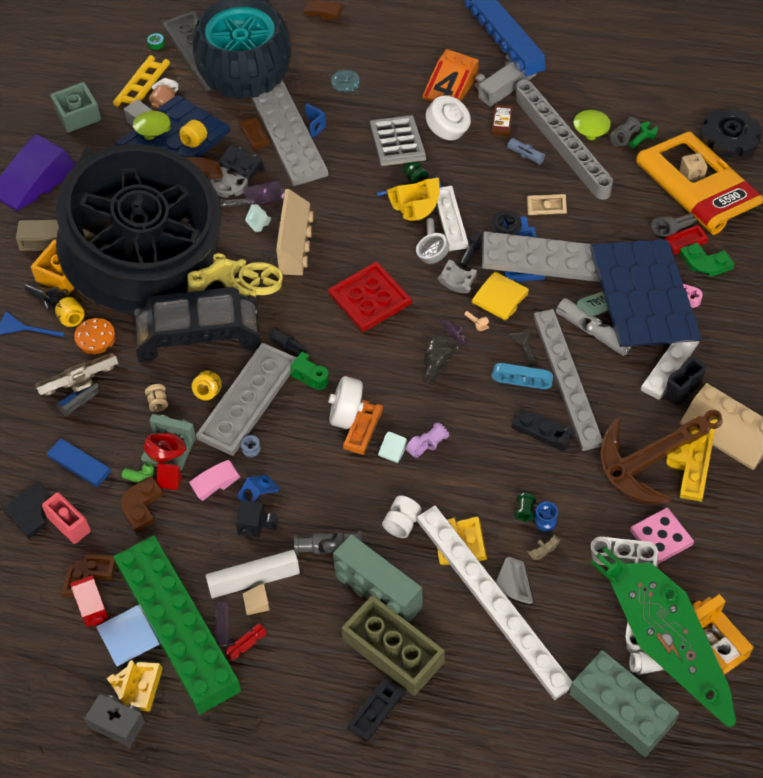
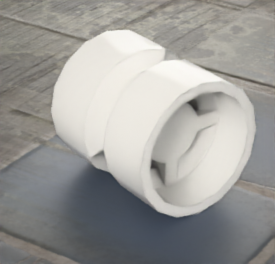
M397 496L390 508L391 511L384 518L382 526L393 536L407 538L413 528V523L416 522L417 516L421 513V507L411 498Z

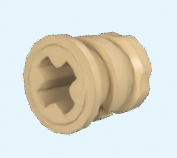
M153 384L145 389L151 411L160 412L168 407L165 394L166 389L162 384Z

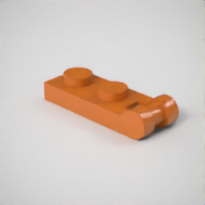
M362 400L364 403L361 412H357L343 444L344 450L364 455L378 419L383 412V405L369 404V401Z

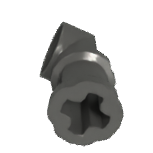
M629 117L625 124L618 126L610 136L613 146L627 145L631 135L640 130V122L634 117ZM617 135L622 139L621 143L618 141Z

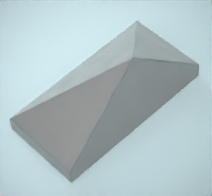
M507 557L496 584L505 595L527 604L533 603L524 562Z

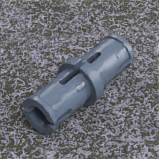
M512 138L508 143L507 148L520 154L522 158H528L539 165L544 161L545 154L533 149L532 145L524 144L515 138Z

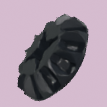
M500 211L491 219V229L494 233L517 235L521 231L522 221L514 212ZM504 220L509 225L508 229L503 226Z

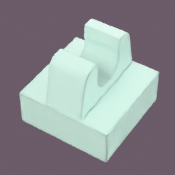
M258 204L251 205L245 221L255 232H261L263 226L269 225L271 217H268L266 212Z

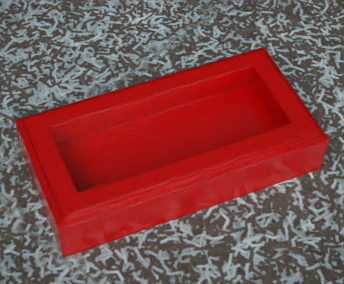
M699 225L664 237V240L670 243L673 255L678 254L680 248L697 242L699 245L708 243L709 239Z

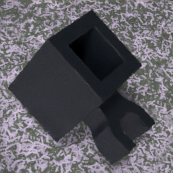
M241 500L235 523L237 533L250 538L253 536L260 537L262 527L276 530L278 520H276L277 514H265L263 503Z

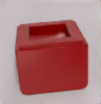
M158 463V486L160 488L178 490L182 479L180 467L178 465Z

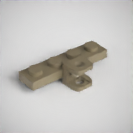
M109 353L90 362H83L64 370L65 372L35 383L38 393L40 395L44 394V396L55 393L56 389L62 386L64 388L71 386L72 390L77 392L93 385L91 378L95 376L96 372L112 370L114 365L118 364V361L113 353Z

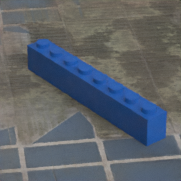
M464 0L466 9L471 11L473 17L478 19L479 24L486 29L488 35L493 37L494 42L499 44L503 53L508 55L510 61L514 62L517 69L526 77L546 70L545 54L497 0Z

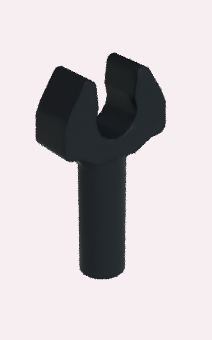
M474 232L471 235L469 246L459 263L462 267H466L475 250H479L483 240L481 239L482 234Z

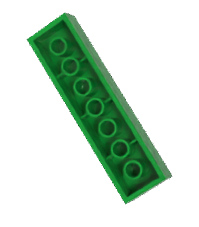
M153 535L113 556L121 576L148 621L197 713L200 715L240 693L241 688L236 675L156 537Z

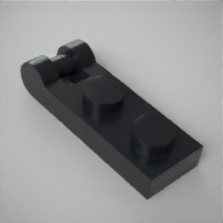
M521 408L512 423L513 429L562 451L566 450L569 445V439H572L575 435L573 428L569 426L563 427Z
M386 676L347 725V730L367 743L397 703L403 699L407 690L402 686H396L393 684V680ZM388 691L392 696L389 698L384 693Z

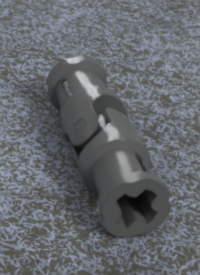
M361 531L352 533L353 536L362 542ZM336 532L334 534L317 533L305 537L294 535L295 554L299 555L302 552H314V554L331 553L351 534ZM321 540L324 542L323 546L319 543Z

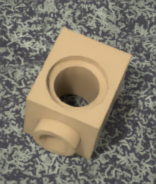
M700 153L682 157L679 170L681 174L692 183L705 178L707 165Z

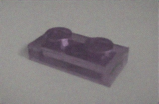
M279 180L244 188V195L250 205L284 199L285 189Z

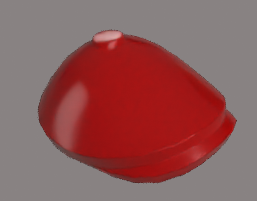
M170 433L150 434L143 444L145 453L155 462L170 461L183 455L187 450L183 440Z

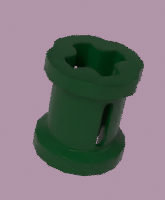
M519 493L516 498L518 507L514 512V517L523 522L532 521L534 519L533 505L536 503V497L530 493Z

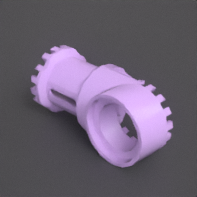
M435 423L427 434L424 433L420 437H413L407 444L406 451L413 457L418 458L427 448L435 450L440 441L449 437V432L446 431L447 429H444L445 426L442 427V424Z

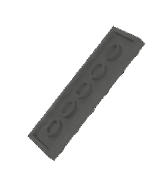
M191 11L162 22L164 30L204 90H211L200 75L193 55V35L199 19L196 13Z

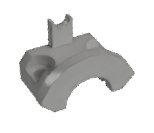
M449 260L437 279L444 286L455 292L468 293L477 275V270L465 271L459 268L454 261Z

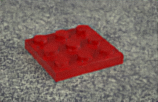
M377 261L328 289L329 296L362 333L412 304V299Z

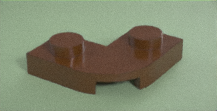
M152 476L129 488L121 500L123 514L135 533L155 522L146 505L163 496L162 490Z
M88 554L73 566L70 565L66 572L61 592L62 596L75 598L70 583L92 575L94 579L113 581L116 568L113 556Z

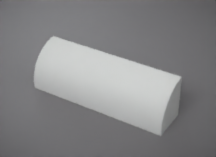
M290 550L205 575L211 597L216 598L300 574L295 551Z

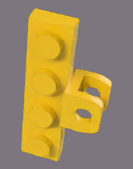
M711 420L710 423H716L717 420ZM710 429L707 435L691 444H685L667 455V466L673 469L684 470L680 498L702 502L715 429ZM694 430L692 431V434H696L699 431Z

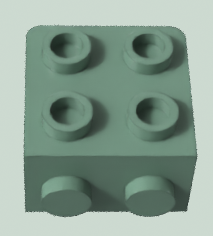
M152 414L149 420L152 434H174L183 440L187 450L183 455L167 462H155L144 451L141 457L144 464L151 463L156 467L158 463L178 465L181 471L196 439L193 424L186 420L172 419L166 415Z

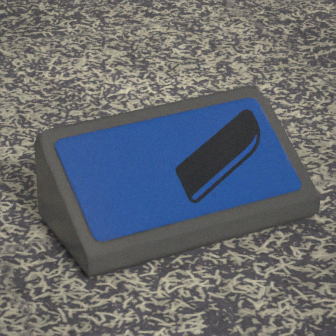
M93 382L92 386L71 393L57 403L56 407L64 416H68L97 395L99 385Z

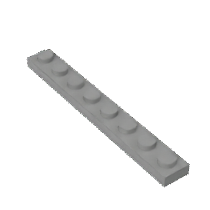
M554 309L536 312L533 318L581 450L602 447L603 439Z

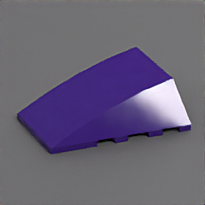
M36 134L26 141L12 162L1 174L0 201L18 211L37 200L38 196L42 193L47 194L53 191L52 188L59 183L62 184L76 163L64 149Z

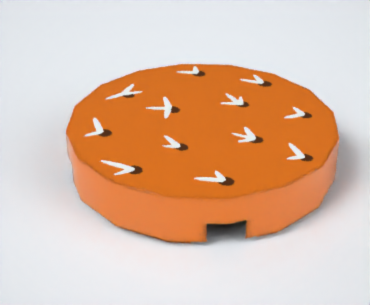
M101 318L88 319L82 322L76 328L74 334L77 347L82 352L93 355L105 352L109 346L111 348L116 339L112 324Z

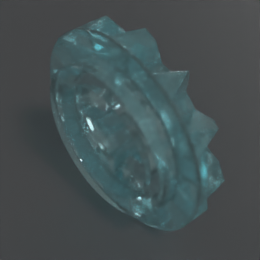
M351 70L338 71L331 78L333 89H338L339 92L345 91L346 93L348 90L354 91L355 88H358L360 82L358 74Z

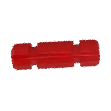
M261 624L255 625L252 628L253 631H248L235 641L234 646L230 645L225 649V654L231 661L238 658L240 652L244 653L253 646L257 639L260 640L266 635V630Z

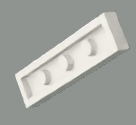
M452 186L440 188L436 206L444 235L450 245L449 251L468 248V240Z
M699 341L672 343L642 385L641 391L660 400L665 393L669 376L674 371L682 368L699 344Z

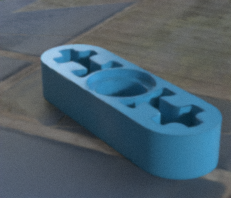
M497 363L493 366L492 378L501 383L549 389L552 386L553 374L542 369Z

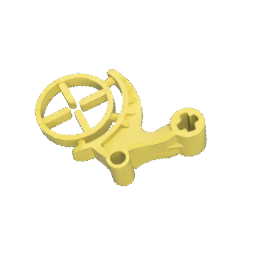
M217 253L213 256V264L199 271H192L188 274L187 292L205 290L208 285L217 280L222 282L226 288L234 287L239 289V294L245 297L249 295L254 297L256 295H268L275 293L281 288L283 275L277 267L271 264L256 262L246 265L244 259L232 261L226 259L223 254ZM254 270H264L261 273V279L263 284L269 287H257L260 284V278L258 273L253 272ZM239 272V278H234V276ZM273 273L278 278V282L267 277ZM242 277H249L253 279V281L250 284H248L243 280Z

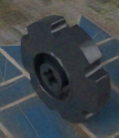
M728 109L726 112L716 110L706 116L701 127L700 137L707 147L713 148L712 151L716 155L726 158H734V155L745 157L752 154L758 148L762 136V128L756 119L749 118L750 114L738 109Z

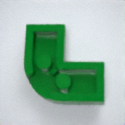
M697 242L680 248L679 251L680 256L691 271L695 272L697 270L701 273H707L708 277L734 269L735 264L725 250L707 256Z

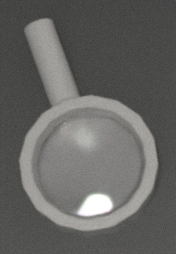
M428 218L426 220L427 236L420 240L416 252L422 262L432 264L442 260L447 255L450 245L443 234L435 233L434 220Z

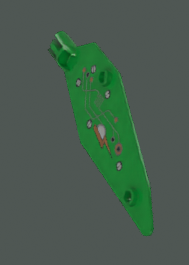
M604 546L602 550L616 562L612 564L598 553L596 557L609 568L608 571L594 560L590 563L611 582L639 647L728 727L734 726L736 724V717L730 686L687 593L652 563H624ZM714 692V698L709 700V693Z

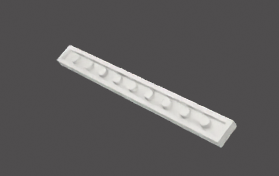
M433 506L417 516V522L551 697L556 700L569 691L572 684L571 679L438 508Z

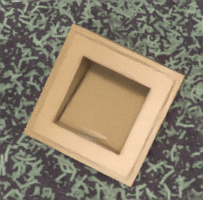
M264 584L243 593L247 615L269 611Z

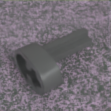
M693 213L675 219L661 216L652 221L651 227L656 235L666 237L677 233L678 229L693 225L696 217H693Z

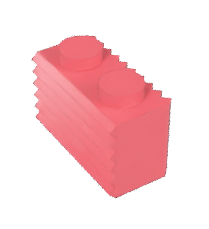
M59 492L42 504L50 522L61 530V533L69 538L73 544H76L90 533L91 530L87 519Z

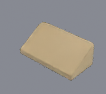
M566 194L527 196L526 198L528 215L567 214Z

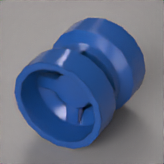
M552 502L540 503L535 512V526L540 531L549 532L556 527L558 508Z

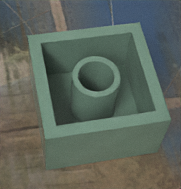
M85 82L50 94L54 110L67 133L101 121L98 105Z

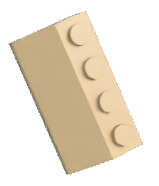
M285 189L276 248L278 266L284 275H303L304 267L307 268L308 266L306 252L310 251L308 237L312 236V226H310V223L314 221V211H310V203L290 189Z
M706 383L693 399L680 425L688 423L695 416L704 417L705 413L709 410H718L722 415L723 423L719 428L715 429L712 445L754 470L763 459V417Z

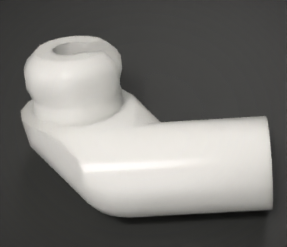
M163 78L151 86L153 90L158 85H168L175 92L179 89L178 83L168 78Z

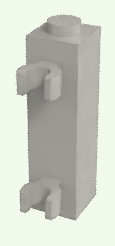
M506 55L505 58L508 61L505 62V67L487 79L483 74H478L475 76L478 82L474 86L478 88V98L491 107L516 90L517 83L520 80L529 81L536 74L526 77Z

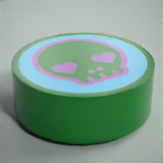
M160 33L149 35L147 37L148 47L153 50L161 49L165 45L164 36Z

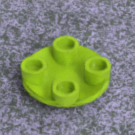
M585 110L578 113L573 123L574 129L586 136L588 140H595L597 137L604 135L610 130L611 125L608 116L597 110Z
M147 111L139 114L134 119L133 128L137 133L143 135L145 139L152 140L155 136L170 130V119L162 112Z

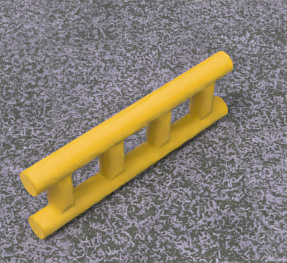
M149 55L113 101V104L118 107L122 102L130 105L137 99L142 101L152 88L151 86L156 83L170 65V61L164 59L162 63L154 62L155 57ZM148 68L157 69L153 75L145 73ZM140 79L147 81L144 86L137 85V82ZM131 90L139 92L135 98L127 96Z

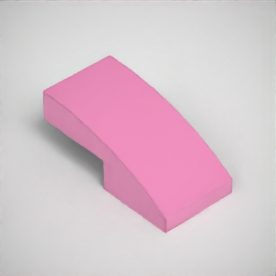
M227 460L201 473L189 483L198 498L203 501L217 489L225 490L239 479L240 475L231 461Z

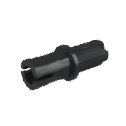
M277 328L273 329L270 333L269 339L282 346L283 350H289L297 356L301 352H307V348L296 342L293 336H288Z

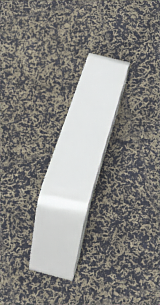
M597 537L591 543L592 559L600 565L605 564L596 557L598 554L597 550L606 546L624 563H652L658 567V550L656 545L651 542ZM622 551L629 552V554L626 556L620 555L619 553ZM605 552L600 553L612 564L616 562L612 558H610ZM644 554L652 555L651 558H644L642 556ZM627 622L626 645L628 652H644L639 645L631 643L635 636Z

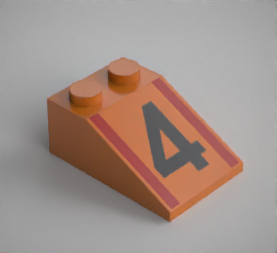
M446 49L437 62L422 99L433 102L437 97L446 95L461 101L476 80L475 76L478 75L479 60Z

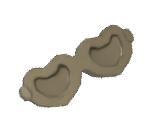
M553 534L551 540L546 544L539 540L537 543L541 547L527 551V553L533 560H539L548 552H552L560 540Z

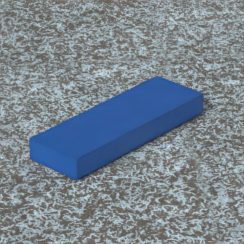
M61 438L47 452L48 458L95 487H98L111 473L109 467Z

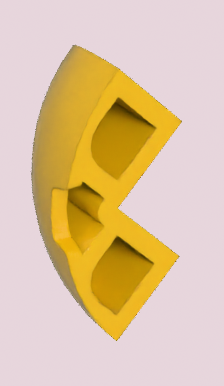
M439 178L426 179L416 184L396 186L388 189L387 193L393 208L400 210L404 214V219L415 221L426 217L435 208L440 193Z

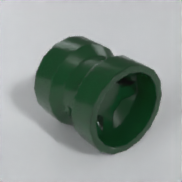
M419 161L408 162L404 166L403 172L410 178L412 184L424 181L429 177L428 172L422 168Z

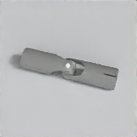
M564 298L558 305L556 314L588 334L595 336L600 342L620 355H626L632 347H619L613 327L603 324L595 316L591 317L569 299ZM586 319H591L592 321L586 325Z

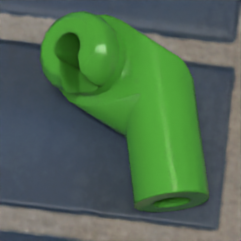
M145 463L139 471L124 468L122 478L139 483L154 475V466L151 463Z

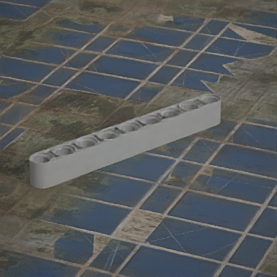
M520 80L516 86L517 103L592 194L601 200L609 198L613 183L612 177L537 88L528 80Z

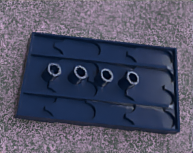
M177 95L157 110L169 117L170 130L168 132L157 135L152 140H147L143 135L132 130L115 142L114 146L127 144L150 145L167 149L182 157H200L230 132V126ZM191 120L200 121L207 130L205 141L195 148L184 145L179 136L180 129Z
M639 240L635 242L590 245L589 248L619 347L697 342L702 339L687 292L684 290L670 243L667 240Z

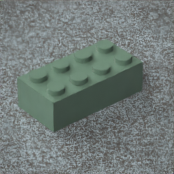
M352 534L334 551L336 578L343 584H349L358 596H364L369 599L373 595L408 623L422 609V587Z
M603 650L572 682L569 695L645 758L676 723L680 713Z

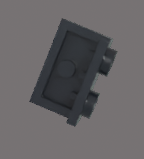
M230 145L219 160L220 166L249 180L253 178L258 170L263 172L265 169L262 159L258 155H252L243 148H237Z

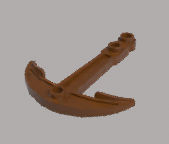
M709 410L705 413L704 417H696L680 426L677 431L625 458H621L618 453L620 449L619 429L621 419L616 418L603 437L600 452L603 470L609 482L627 498L642 503L670 502L671 497L669 495L660 493L643 482L640 485L633 476L683 445L691 444L707 435L710 429L719 428L723 423L722 415L718 410ZM711 420H718L716 423H710ZM694 430L699 431L696 434H691V432ZM621 473V476L614 477L615 474Z

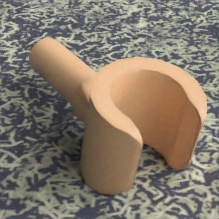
M468 311L464 313L465 316L475 323L478 331L489 328L487 317L478 319Z

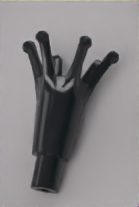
M26 284L25 286L26 291L43 302L46 311L50 310V306L54 313L55 307L52 303L60 301L56 298V294L67 293V290L56 291L59 289L58 286L50 289Z

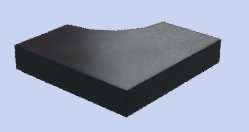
M37 481L2 506V509L29 539L46 527L43 519L44 509L42 504L51 495Z

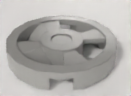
M221 167L223 178L210 180L217 195L228 198V195L235 194V197L239 196L248 187L247 178L236 173L227 174L228 169ZM237 179H244L242 185L237 184Z

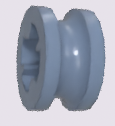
M249 435L241 440V449L245 456L254 457L259 454L261 448L259 439L256 436ZM249 444L254 445L252 449H248Z

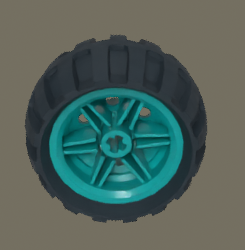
M219 0L216 4L207 7L196 23L193 35V55L200 75L212 90L218 91L225 97L230 96L236 99L255 98L263 93H269L283 80L290 62L291 42L282 16L268 2L260 0Z

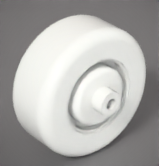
M443 95L437 97L426 111V121L430 129L437 136L446 140L459 139L467 131L471 123L468 109L461 101L451 96Z
M348 376L341 378L335 394H330L328 403L332 404L329 417L331 425L343 429H349L352 426L357 412H361L364 405L363 402H360L363 391L362 381Z

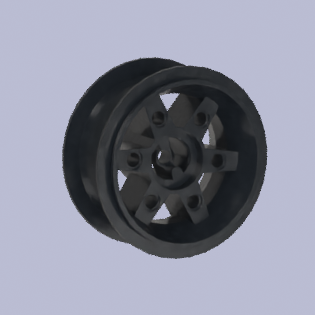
M127 144L109 147L87 156L67 174L57 194L56 220L59 228L57 231L56 249L58 261L65 277L79 293L93 303L109 310L127 314H134L138 307L141 309L145 307L147 300L151 296L187 292L188 274L213 264V256L216 254V240L221 228L222 217L217 192L202 170L191 161L167 149L150 145ZM185 217L191 224V227L179 223V221ZM83 229L96 234V236L87 242ZM157 257L167 258V260L157 262Z

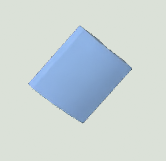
M138 605L96 626L116 666L159 645L155 634Z

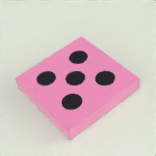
M668 507L630 528V532L637 541L651 542L656 545L658 564L694 544V540Z

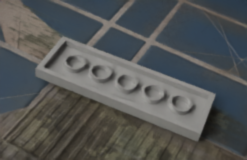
M484 231L482 268L600 282L589 248L592 244Z
M262 343L197 432V440L234 456L241 446V440L248 436L291 374L290 365L295 361L296 357Z

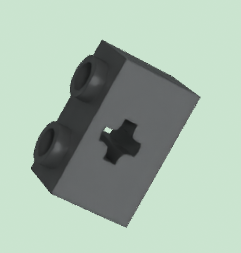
M102 694L98 695L84 718L89 728L128 747L132 745L145 723L140 709L133 705L127 707L121 704V701L112 695L106 697Z

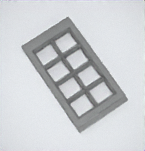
M413 115L369 121L381 166L426 160L425 151ZM409 125V127L395 128V126ZM392 127V129L378 131L379 128ZM406 133H411V134H412V135L399 136V137H398V134H406ZM391 135H394V137H392V138H384V139H381V138H380V137H383V136H391ZM414 141L412 144L400 145L403 142ZM397 144V146L383 147V145ZM417 150V152L403 154V151ZM399 152L396 155L385 156L386 153Z

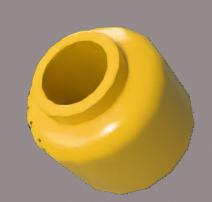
M191 120L180 129L179 136L184 145L195 148L205 141L207 130L200 121Z
M63 298L55 307L56 316L66 327L77 326L84 319V309L74 298Z
M212 371L201 372L192 382V391L201 400L213 399L222 387L220 377Z

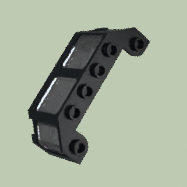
M234 287L151 296L147 300L145 307L142 309L138 307L134 311L137 327L136 353L139 362L155 360L158 357L157 348L160 347L167 348L170 346L209 343L211 341L239 338L240 346L247 350L259 348L261 345L256 297L252 295L245 297L239 294V289Z

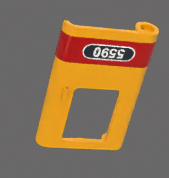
M690 131L649 149L642 150L636 157V164L689 214L693 213V217H696V220L712 235L718 234L725 227L728 219L763 204V195ZM685 143L693 151L700 153L704 161L716 170L717 173L692 183L660 153Z

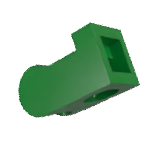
M301 352L290 365L291 376L316 390H323L329 385L328 370L323 366H316L310 362L308 354Z

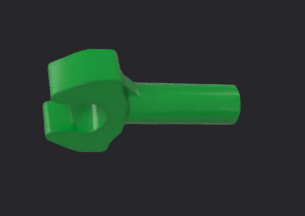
M650 122L642 123L639 130L641 133L629 143L630 147L635 148L645 138L655 139L658 126L648 130Z

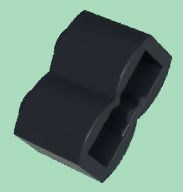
M696 357L688 359L683 364L682 369L674 371L669 376L664 396L674 404L684 401L689 392L701 386L707 365Z

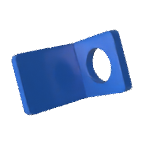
M306 103V117L312 120L310 123V136L314 138L326 127V115L319 108Z
M268 475L248 477L237 497L240 501H248L245 493L247 489H250L253 494L251 502H257L261 494L278 492L280 488Z

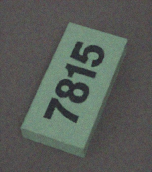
M603 292L582 298L576 305L591 317L608 311Z

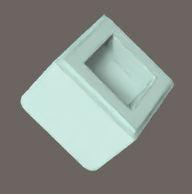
M388 431L378 456L398 463L407 447V439Z

